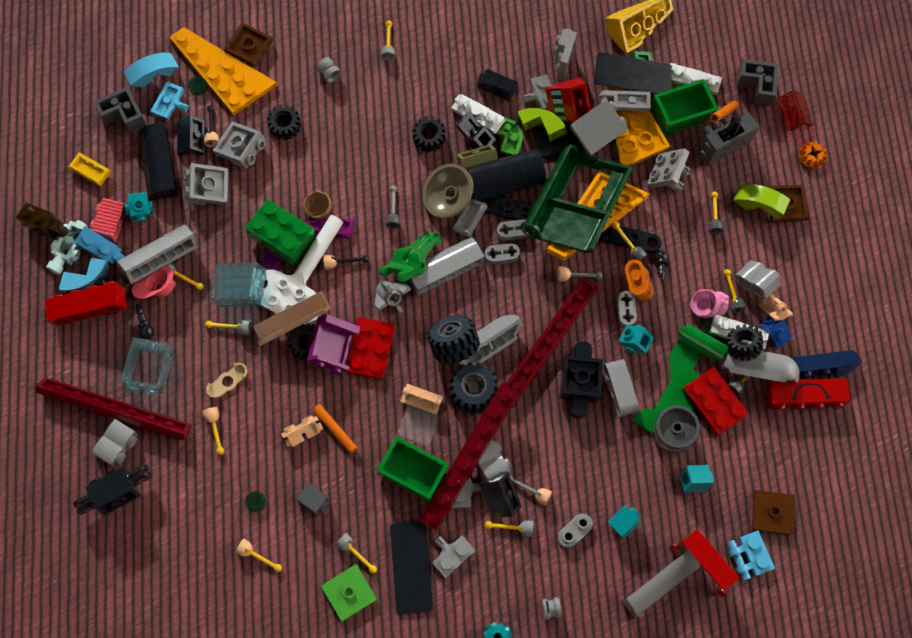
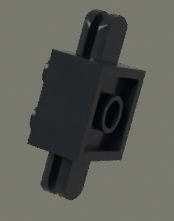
M580 341L575 345L573 356L564 355L561 367L559 399L570 400L569 412L576 419L586 416L589 402L598 403L601 398L603 359L592 358V346L586 341Z
M142 465L130 472H127L123 467L115 468L109 471V475L102 479L99 477L89 483L90 485L85 487L88 494L73 502L74 508H78L76 510L77 514L84 515L96 509L102 514L107 515L141 497L142 495L137 486L153 477L152 473L148 472V465Z

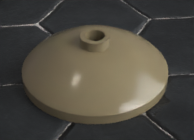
M445 164L435 169L429 175L423 187L422 196L426 209L439 218H450L458 215L471 200L473 194L472 177L465 168L457 164Z

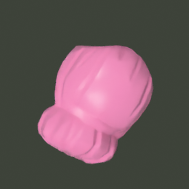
M708 289L699 290L692 297L690 308L698 317L707 318L715 314L722 316L728 310L730 298L723 292H714Z

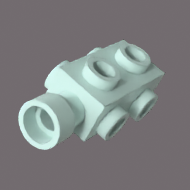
M77 220L76 223L70 221L69 224H64L63 226L69 230L68 235L53 241L51 253L54 259L49 261L46 266L52 273L60 275L64 269V263L72 265L79 258L82 248L74 244V241L83 227H87L80 220Z

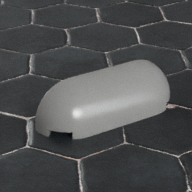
M516 315L502 316L477 331L480 341L479 349L475 351L473 356L459 363L467 366L468 362H472V365H476V362L481 364L513 343L518 338L516 335L519 332L520 326H522L521 318Z
M761 351L757 358L751 357L749 361H747V358H744V361H741L740 357L735 359L734 355L731 356L727 352L721 362L722 369L727 368L729 372L778 382H786V380L799 381L800 372L797 364L790 357L781 354Z

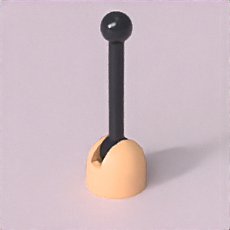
M208 106L210 132L205 135L204 144L207 147H215L219 141V136L213 132L214 107Z
M323 255L324 270L333 269L337 263L358 261L367 263L369 261V257L366 255L361 258L336 259L333 255Z

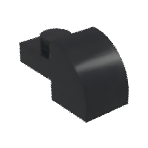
M466 113L455 125L465 137L463 140L473 149L491 145L496 140L485 126H481L471 113Z

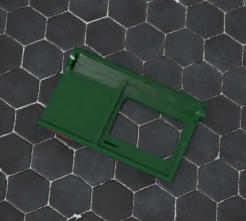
M566 145L525 220L522 232L526 236L584 253H591L602 234L633 167L581 154L577 146ZM578 166L611 173L607 185L594 208L561 199Z

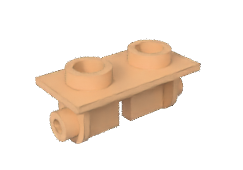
M773 293L768 298L763 299V303L758 304L775 321L793 316V313L787 309V304L775 298Z
M407 384L403 389L400 402L437 415L443 396Z
M310 415L302 419L301 424L297 426L293 424L286 427L281 435L283 438H288L284 440L287 447H294L305 441L302 436L303 433L306 434L308 439L321 433L320 430L323 429L321 423L316 424V421L319 420L318 417Z

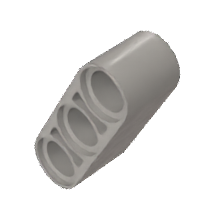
M624 359L605 363V375L619 417L638 413L639 404Z

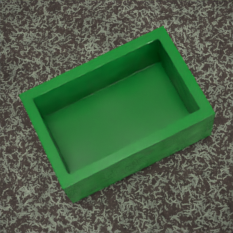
M705 79L655 94L651 102V108L664 136L711 121L710 115L719 110Z
M269 199L264 202L245 227L248 237L293 266L316 237L313 227Z
M396 436L376 471L378 476L429 503L447 473L449 464Z

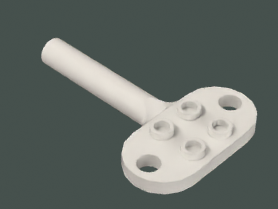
M330 215L292 275H285L276 270H265L259 273L252 283L254 299L264 308L277 314L316 294L315 291L306 286V282L339 231L343 221L334 215ZM261 280L268 281V285L264 289L258 287V283ZM319 316L304 323V326H307V323L310 325L314 324Z

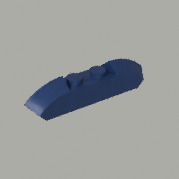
M853 350L791 357L797 364L800 376L803 379L810 378L813 374H820V376L833 374L835 377L843 376L855 370L862 363L859 354Z

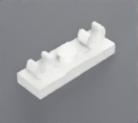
M670 63L672 66L671 83L683 86L705 79L711 94L717 96L722 77Z
M459 94L455 98V103L451 107L452 111L462 117L466 113H471L481 126H485L493 134H496L505 122L503 116L463 94Z
M715 314L709 333L727 339L728 332H731L732 328L736 330L737 325L741 328L745 323ZM758 328V331L762 332L764 351L766 349L769 333H767L765 330ZM742 340L738 343L747 345L752 342L748 340Z

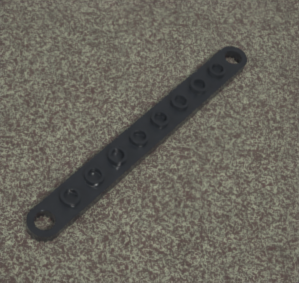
M501 196L480 200L483 203L486 200L493 201L494 206L487 207L485 210L487 214L511 220H526L534 205ZM612 225L602 232L598 240L631 249L619 232L612 228ZM619 226L634 247H641L649 254L659 251L662 241L656 234ZM651 239L656 242L657 246L651 248L647 245V241Z

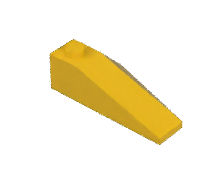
M647 0L606 17L609 36L624 53L636 49L643 43L642 40L653 32L652 29L673 11L672 1Z

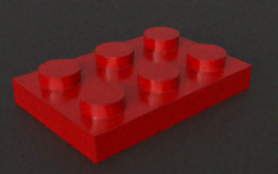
M357 317L356 325L360 326L359 334L353 335L347 366H350V369L345 373L384 380L395 324Z
M712 367L682 388L716 436L749 414L715 367Z

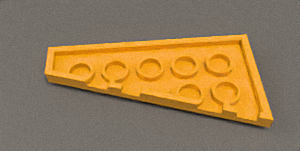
M185 27L169 37L171 42L233 116L277 86V82Z
M606 86L608 91H631ZM616 111L618 116H622L628 124L626 126L628 130L615 138L620 164L632 166L669 150L670 145L650 111Z
M599 170L577 204L594 208L611 175ZM625 183L603 231L645 201L649 193ZM552 243L547 248L548 254L563 261L576 252V250Z

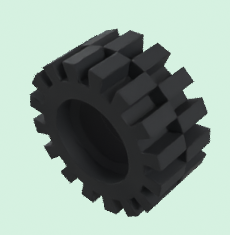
M280 104L278 109L276 106L273 107V111L270 110L269 115H267L269 131L272 133V136H277V139L280 140L283 137V140H286L288 136L289 139H292V135L296 136L297 131L300 132V116L293 106L289 108L288 104H285V107H282V104ZM287 117L291 120V123L286 127H280L277 121L280 118Z
M424 116V120L420 118L419 123L416 121L415 127L413 126V142L416 144V147L418 149L421 147L422 151L426 148L427 152H430L431 149L436 151L437 147L440 149L445 142L446 129L443 122H440L438 118L434 120V116H431V119H428V116ZM426 129H432L436 132V136L432 139H426L422 136V132Z
M308 323L307 326L302 324L300 327H296L294 331L291 330L290 335H288L287 343L289 350L299 360L302 358L304 361H307L310 347L307 349L299 347L298 340L302 336L313 338L314 325L311 327Z
M743 324L741 328L737 325L736 330L732 328L731 332H728V352L731 356L734 355L735 359L740 357L741 361H744V358H747V361L751 360V357L757 358V355H760L761 351H763L762 332L758 331L757 327L753 329V325L746 327V324ZM742 340H748V341H751L752 343L747 344V345H742V344H739L738 342H740V341H742Z

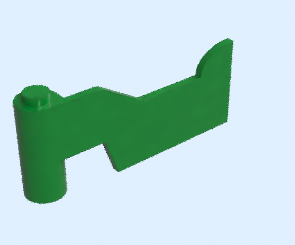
M687 324V326L682 325L677 333L680 338L669 355L670 382L654 410L648 408L640 411L631 422L653 434V426L657 418L667 407L679 405L693 410L694 405L682 388L699 377L693 368L701 354L719 363L727 351V345L690 324Z

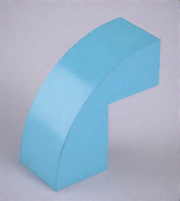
M157 53L134 62L125 69L124 73L131 86L145 88L157 74L171 76L179 67L172 53Z
M91 258L86 275L63 272L59 291L65 295L73 290H85L89 286H94L95 281L99 277L107 276L110 265L106 260Z

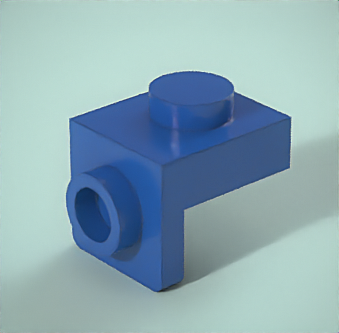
M770 316L759 325L761 329L769 333L773 347L778 348L792 339L785 320L775 321Z

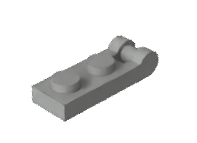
M608 90L599 92L601 103L607 99H613L617 111L649 112L651 109L650 92Z

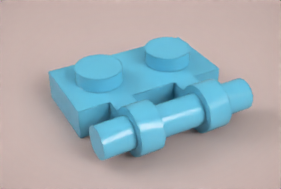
M759 531L738 538L741 544L740 547H737L735 540L727 542L730 549L728 552L731 557L733 556L737 565L736 570L738 574H741L743 581L751 578L748 572L750 569H752L754 576L775 569ZM740 553H745L748 564L744 563Z

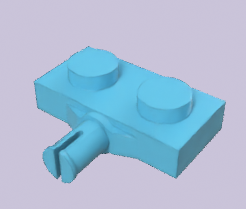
M166 82L150 111L151 114L169 121L176 109L187 112L189 105L180 102L184 89Z

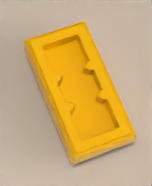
M80 152L68 166L70 170L100 187L111 173L108 168Z

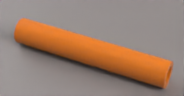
M734 100L711 114L710 120L715 123L739 107L738 101Z
M321 404L313 408L314 413L350 454L355 452L358 447Z

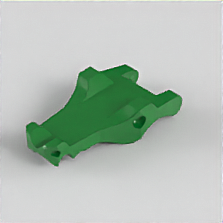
M424 231V236H419L412 245L397 249L393 253L391 261L387 265L380 267L379 274L387 277L392 272L397 273L398 280L406 282L416 274L422 275L426 270L425 261L428 253L435 244L442 242L439 235Z

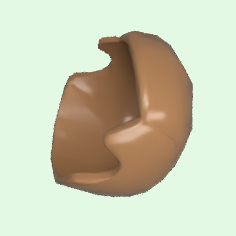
M316 190L307 195L304 199L303 207L307 215L314 219H321L331 212L332 202L327 193Z

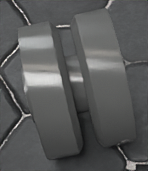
M679 405L664 409L653 426V437L656 444L662 450L674 454L688 450L696 441L700 432V423L695 413L687 407Z

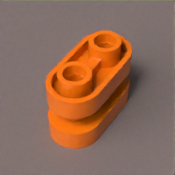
M639 260L629 261L625 266V273L631 293L639 301L645 302L650 300L654 291L648 270Z

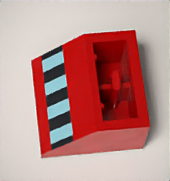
M579 77L545 88L549 111L558 116L562 122H575L591 111L587 84Z

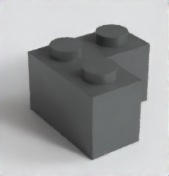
M742 59L737 70L736 86L754 88L753 104L771 106L777 96L778 64Z
M128 87L94 101L106 126L122 119L129 133H133L146 126L144 118Z

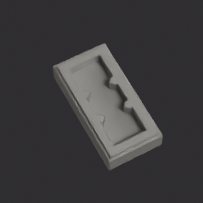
M471 199L453 227L454 232L470 237L487 209L486 203Z

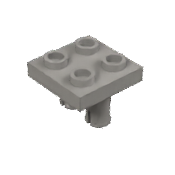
M684 148L660 153L656 158V163L650 173L647 185L651 188L669 186L674 192H681L684 183L680 182L679 178L680 176L684 178L689 174L690 168L685 163L690 152Z

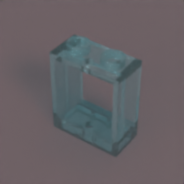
M133 337L120 380L125 389L130 391H137V389L145 390L144 392L150 395H156V393L163 394L175 351L172 345ZM140 351L165 356L157 385L132 381Z

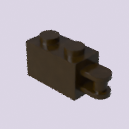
M27 202L15 217L29 230L53 240L57 236L63 238L69 233L68 228L63 226L64 223L52 212Z

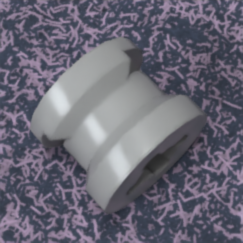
M558 597L553 598V600L542 599V610L545 620H549L550 617H562Z

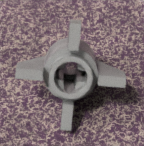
M389 280L380 282L376 288V308L380 311L387 305L394 306L399 313H402L403 310L399 305L401 293L403 295L411 290L407 284L394 283Z

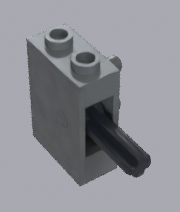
M750 113L741 117L735 115L731 121L727 117L722 118L721 123L723 126L721 128L718 124H713L711 127L706 126L704 131L707 135L698 151L702 161H705L709 166L750 144L759 128Z

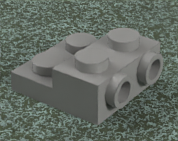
M563 29L562 34L557 35L553 55H556L555 62L557 63L555 72H558L557 79L564 81L577 32H573L570 29Z
M231 122L214 147L213 152L218 156L229 159L232 164L247 169L249 165L254 164L255 155L258 151L264 149L266 139L260 131Z
M191 163L189 168L185 169L184 180L188 181L187 187H184L183 197L187 198V203L206 205L207 203L227 204L228 168Z

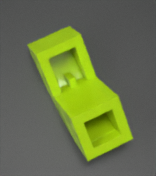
M528 108L518 111L519 119L525 131L542 123L550 141L567 134L564 123L550 111L540 108Z
M755 184L740 185L733 199L745 210L761 207L773 217L784 215L790 199L782 193Z

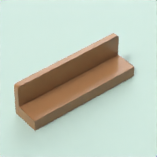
M320 291L254 325L253 328L260 338L258 345L261 346L327 312L331 307L323 292Z

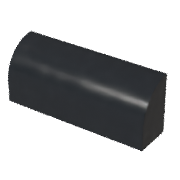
M164 122L146 125L138 131V139L148 201L178 196L167 128Z
M538 149L467 168L473 180L472 195L476 201L547 181L544 162Z

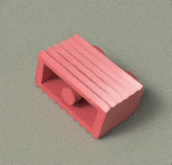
M103 198L102 202L98 203L96 207L97 215L91 221L90 229L110 242L116 243L126 216L125 203Z

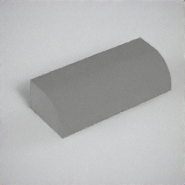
M182 225L116 261V264L130 284H133L198 248L194 234L186 225Z
M469 237L427 258L425 261V272L422 275L416 274L409 279V282L417 296L483 264L485 256L476 241Z
M686 551L623 600L622 603L634 619L700 568L699 562L689 551Z

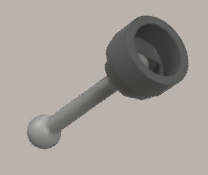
M391 186V213L386 218L385 226L390 229H397L400 227V217L395 214V193L397 192V187Z

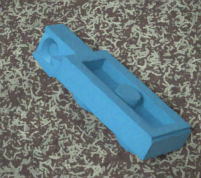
M86 226L83 227L74 241V244L111 264L125 257L120 253L122 249Z

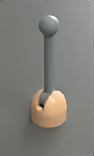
M558 266L557 281L561 282L567 281L571 276L596 277V279L603 277L601 272L596 274L571 273L567 267Z
M510 475L512 483L534 493L536 500L546 506L552 491L545 488L537 491L513 479Z

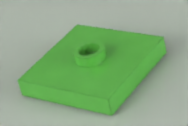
M357 564L321 585L342 622L377 601Z

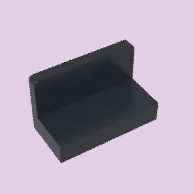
M486 69L484 74H480L477 87L510 101L518 86V82Z
M189 115L177 123V155L182 156L187 152L198 155L205 154L204 119Z
M508 471L501 472L494 480L482 481L479 484L493 518L513 517L522 505Z

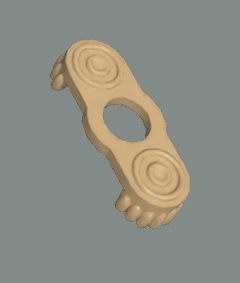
M235 363L231 370L221 374L214 383H208L206 393L209 397L220 398L226 392L233 390L247 376L248 370L245 364ZM225 377L233 378L231 386H223L222 380Z

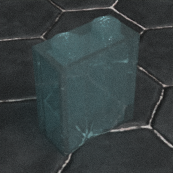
M257 262L216 264L211 301L220 307L261 305L264 295L263 287L264 280L266 279V269Z

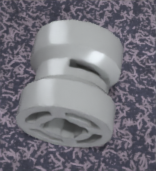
M329 57L322 59L316 66V70L324 75L323 77L328 83L335 81L341 74V70L333 65V61Z

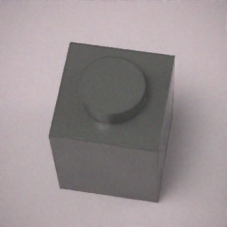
M309 482L296 498L301 505L316 516L320 512L324 513L329 506L328 496Z

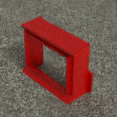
M698 529L688 535L678 545L673 543L669 546L674 553L683 546L686 547L719 585L711 593L713 596L718 594L721 598L727 595L725 591L740 578Z

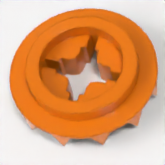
M808 141L801 146L798 155L803 165L808 168L817 169L826 163L828 150H825L824 144L820 145L817 141ZM812 151H813L814 153H819V154H817L816 158L814 157V155H809V154H810Z

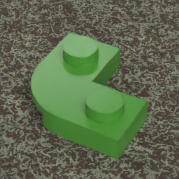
M505 118V122L496 134H491L504 138L500 154L512 156L519 154L523 133L514 120Z

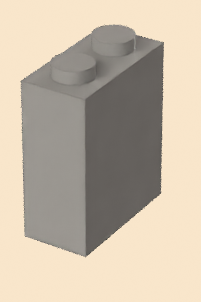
M608 99L569 125L589 156L628 130L626 128L627 122L622 116H618L615 104L612 101L609 102Z

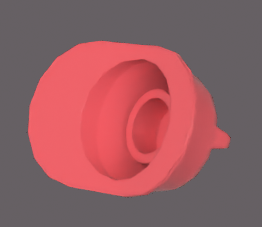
M164 266L134 283L132 294L138 299H145L151 296L159 298L168 296L173 288L176 287V282L173 279V270L169 266Z

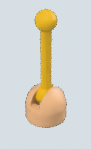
M218 407L205 409L202 411L203 417L212 424L217 444L216 452L218 455L224 454V448L221 447L215 424L219 418Z
M245 539L240 542L235 551L236 554L242 557L249 555L256 557L273 567L275 572L282 570L280 564H274L255 553L252 544Z

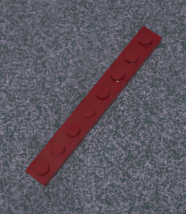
M585 277L580 280L506 382L507 386L520 393L512 408L597 292L599 287Z
M44 377L35 387V393L69 403L100 415L109 416L118 421H124L183 441L191 431L192 424L51 378Z
M501 383L419 519L421 522L436 531L439 529L520 395L518 391Z

